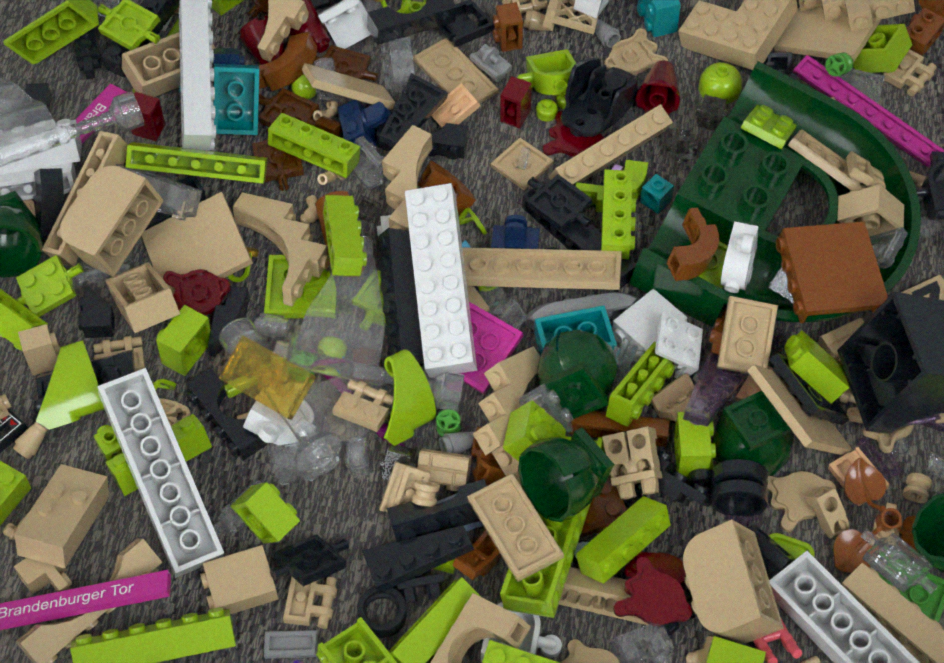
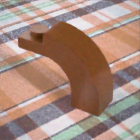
M310 32L289 36L288 46L280 57L272 62L259 65V89L270 86L271 90L275 91L293 83L304 74L302 71L304 63L312 65L317 53V46Z
M689 208L682 223L692 245L674 247L667 261L675 281L689 280L705 272L719 245V233L716 225H707L698 208Z
M486 529L473 544L474 550L455 558L452 565L472 580L479 575L484 577L502 557Z

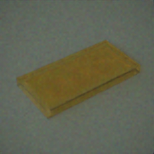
M243 335L219 377L222 381L290 420L295 416L316 378L310 372Z

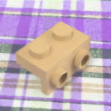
M684 373L661 389L660 392L654 394L651 403L660 419L676 422L678 412H688L692 408L704 404V400L711 395V392L707 386L694 385L689 374Z

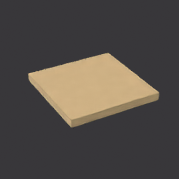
M799 7L775 44L774 51L792 52L793 54L829 58L831 55L844 52L849 54L854 62L881 20L872 21L873 27L851 32L847 17L825 21L822 7L801 11Z
M222 192L145 230L141 235L153 268L162 279L167 271L186 274L198 269H204L219 278H225L253 264L225 195ZM168 285L171 289L172 294H174L175 288Z
M753 365L748 370V373L804 447L839 455H845L848 452L854 451L833 423L824 419L820 420L814 416L810 417L802 410V402L788 391L787 382L779 378L774 370L758 365Z

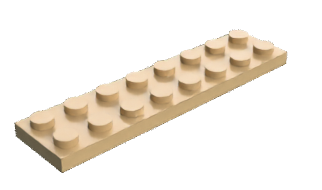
M462 248L467 286L620 290L622 251Z

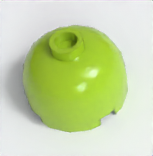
M723 62L713 63L702 72L698 90L701 96L708 102L712 101L719 105L729 104L738 99L742 90V78L739 71L733 65Z

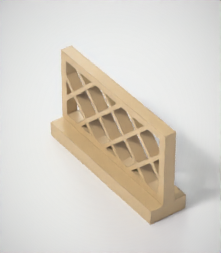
M549 0L542 27L551 29L552 23L594 35L598 17L593 18L580 11L578 12L581 15L575 16L572 13L577 11L573 9L575 0ZM569 2L572 6L567 7L564 3ZM566 14L569 17V19H565L559 16ZM586 20L590 25L583 24L581 21Z

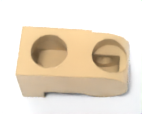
M822 486L805 496L808 505L812 506L816 513L821 529L830 539L849 529L847 514L835 488Z

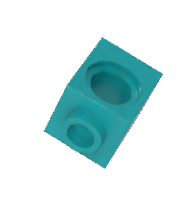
M655 174L642 187L640 203L659 214L672 201L674 185Z

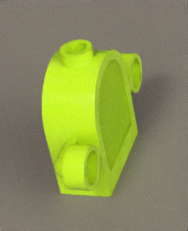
M568 49L526 57L527 73L520 74L517 78L532 83V87L541 94H565L571 70L576 62Z

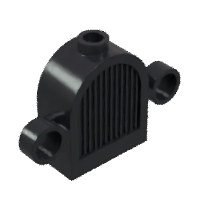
M944 158L936 160V163L929 170L922 183V188L915 186L919 203L922 200L925 201L928 220L944 219Z

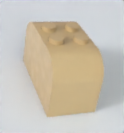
M119 166L103 167L89 178L73 204L68 208L60 224L61 237L84 263L114 277L164 200L145 177Z
M731 519L696 535L690 540L683 555V565L686 573L685 583L692 594L693 601L691 605L693 611L706 629L736 643H749L784 628L755 532Z

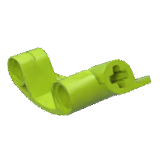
M83 340L60 347L47 391L36 418V422L49 430L81 419L82 416L105 410L98 394V382Z
M406 349L387 357L384 361L387 373L394 378L393 408L390 412V421L384 436L393 446L414 436L416 428L436 418V406L429 382L415 357Z

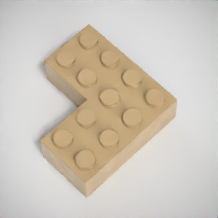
M699 0L678 31L681 46L691 51L753 70L757 61L764 63L797 12V0H744L738 11Z

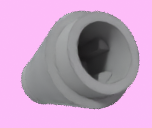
M600 19L597 20L595 34L603 46L612 48L621 39L619 30Z
M475 432L445 433L443 437L439 438L441 451L459 454L471 448L474 439L473 433Z

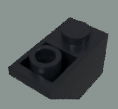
M85 287L84 297H80V308L83 313L78 318L79 330H83L85 338L114 337L115 315L112 306L90 287Z

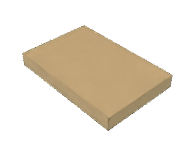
M733 296L728 298L717 368L749 374L748 370L753 365L768 368L778 305Z

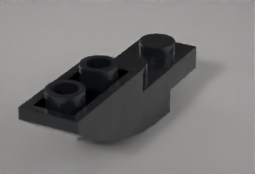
M659 449L657 455L660 462V471L662 472V479H658L659 489L677 502L683 503L686 497H689L697 503L709 507L711 504V497L707 495L709 490L697 483L694 486L687 483L688 477L675 470L677 464L670 461L672 456Z

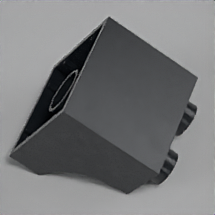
M894 291L837 350L866 431L890 434L917 419L944 413V300Z

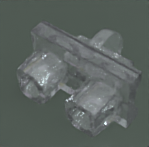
M623 337L620 347L615 346L613 349L617 362V374L614 379L616 385H619L629 373L632 362H638L645 353L642 348Z

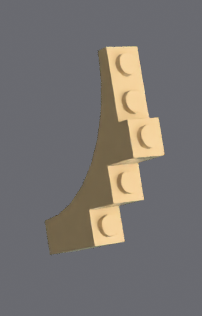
M268 0V21L265 33L258 45L262 59L270 62L272 57L278 53L284 38L288 37L290 29L299 30L301 25L307 21L309 13L304 1Z
M798 0L801 11L822 7L825 21L847 17L851 32L873 27L872 21L915 12L914 0Z
M414 125L410 127L382 160L383 175L392 181L385 189L386 202L390 207L396 209L388 218L389 228L409 231L405 191L417 189L418 177L423 162L432 150V135Z
M242 192L233 205L236 224L264 235L276 244L284 254L289 268L288 275L282 286L284 305L293 306L297 298L302 296L306 282L309 283L312 276L320 277L323 270L328 268L330 257L327 255V245L312 242L313 236L310 234V224L296 221V215L293 213V204Z
M534 346L497 363L484 373L495 392L478 404L490 423L473 433L485 456L492 452L504 474L508 476L513 473L521 487L518 474L519 462L503 449L510 413L521 407L522 397L527 385L538 373L540 355Z

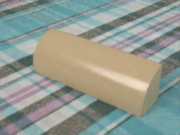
M570 567L559 605L648 625L636 616L618 617L614 614L613 607L615 603L631 597L624 590V584L627 580L611 577L603 584L581 574L580 569Z

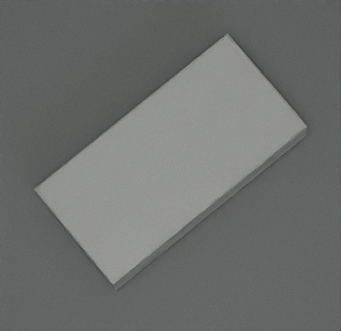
M318 630L265 631V659L317 657Z

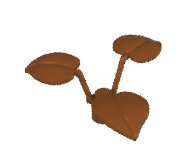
M862 458L855 460L845 476V494L853 504L860 505L867 501L870 507L879 510L880 513L876 516L875 520L877 528L865 538L859 531L854 529L845 530L836 537L833 545V555L837 570L852 573L861 563L869 567L876 558L877 550L868 541L881 531L889 532L897 528L898 533L902 534L899 538L901 550L909 557L923 558L915 547L911 531L913 530L912 525L916 516L905 518L902 524V516L898 510L894 508L886 509L885 506L873 503L872 501L879 500L885 494L886 481L881 472Z

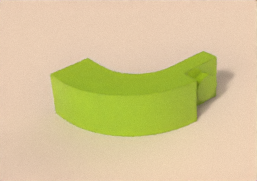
M626 160L624 170L632 171V180H636V194H632V198L637 200L641 195L642 187L646 184L648 162ZM576 182V187L592 198V204H596V212H602L603 185Z

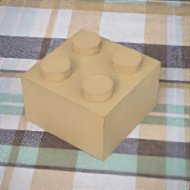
M880 184L871 185L869 188L851 191L848 194L839 196L837 221L840 223L865 221L870 238L903 230L904 204Z

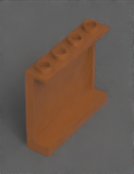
M865 221L783 228L780 236L776 239V249L781 253L782 270L788 278V291L792 294L794 300V313L798 315L800 323H804L807 316L866 310H871L873 314L888 298Z

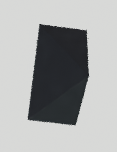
M771 51L763 64L783 74L792 73V52ZM748 69V75H751L753 70Z

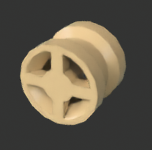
M921 473L908 474L906 478L907 487L903 490V497L917 503L927 502L929 498L927 491L931 488L932 480Z
M416 480L414 485L416 493L412 496V502L422 506H436L437 499L435 496L439 491L440 485L431 481Z

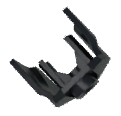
M598 57L588 58L575 64L571 70L565 93L566 106L561 114L563 125L570 128L571 134L578 137H594L604 132L619 121L636 102L637 91L643 81L637 76L615 67L606 72L607 66H601V59Z

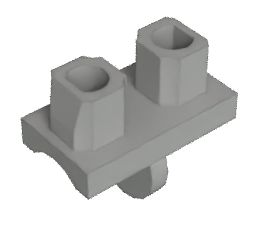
M484 44L477 52L469 55L470 60L480 70L491 76V79L495 82L505 78V74L512 70V65L499 55V50L495 47H489Z

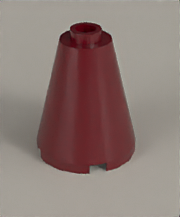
M302 0L305 2L309 13L308 19L301 25L299 30L291 28L289 35L293 36L310 32L317 46V52L323 53L329 47L330 38L312 1Z
M268 15L264 16V20L258 21V18H255L246 23L241 28V36H239L241 42L260 65L269 63V61L262 59L258 50V45L265 33ZM283 41L280 44L278 53L272 57L270 62L276 60L285 52Z
M661 60L656 62L637 91V106L641 107L645 113L661 104L669 116L670 113L676 111L679 107L680 93L674 66L668 61Z

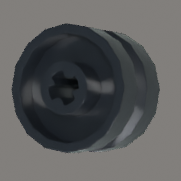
M742 459L718 463L712 470L713 489L711 492V505L713 509L724 515L742 517L754 516L766 510L768 505V492L766 490L768 472L766 468L757 462Z

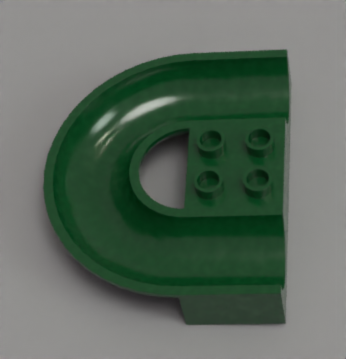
M757 61L728 117H723L678 191L654 240L648 249L644 248L641 252L629 284L646 293L652 289L656 290L679 311L712 327L724 306L728 304L730 296L778 305L775 321L800 322L798 315L794 313V300L792 294L788 291L787 275L782 270L781 253L776 249V239L779 236L771 234L767 230L801 171L813 178L827 195L828 214L822 225L840 224L837 221L838 198L851 192L850 189L827 174L820 167L788 146L794 136L800 130H804L845 160L850 151H853L869 161L871 166L882 172L886 185L885 189L904 204L903 230L870 238L883 283L888 293L905 274L918 246L921 213L915 184L908 168L894 146L868 120L840 102ZM756 105L768 106L773 110V113L779 116L785 115L791 118L793 123L797 125L782 149L741 129L744 120ZM689 208H698L707 225L715 224L719 233V241L727 246L734 221L758 226V241L753 261V271L746 290L739 289L738 293H730L724 289L725 286L721 289L699 276L689 280L675 281L667 261L674 247L692 245L682 226ZM859 311L807 316L805 322L834 320Z

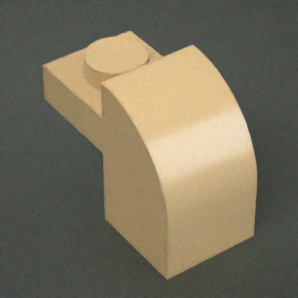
M25 558L14 566L19 578L32 594L48 583H51L57 592L69 590V586L72 585L71 580L65 573L67 571L66 568Z

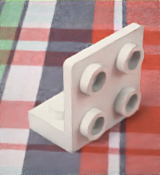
M343 0L318 15L321 22L327 27L337 47L346 49L371 35L367 28L368 13L361 0Z
M662 312L659 317L655 353L674 362V378L677 379L684 373L690 376L699 370L703 329L666 312Z

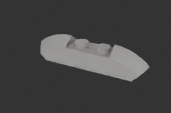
M601 292L598 295L590 294L581 298H567L558 302L550 301L531 310L523 318V321L528 328L534 330L536 318L605 305L609 320H613L640 300V298L622 292Z

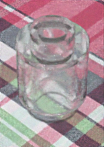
M261 313L260 317L255 318L254 331H257L258 336L275 339L288 337L290 319H286L282 315Z

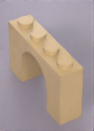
M473 593L430 663H462L467 650L474 643L485 638H494L518 649L531 626L520 616Z

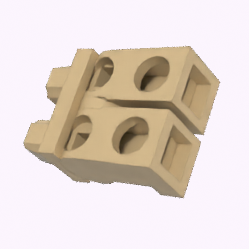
M647 426L603 436L606 455L615 464L610 473L612 477L611 484L617 487L620 498L624 500L635 498L634 484L641 483L644 495L659 493L658 479H662V472L660 471V462L655 439H657L656 429Z

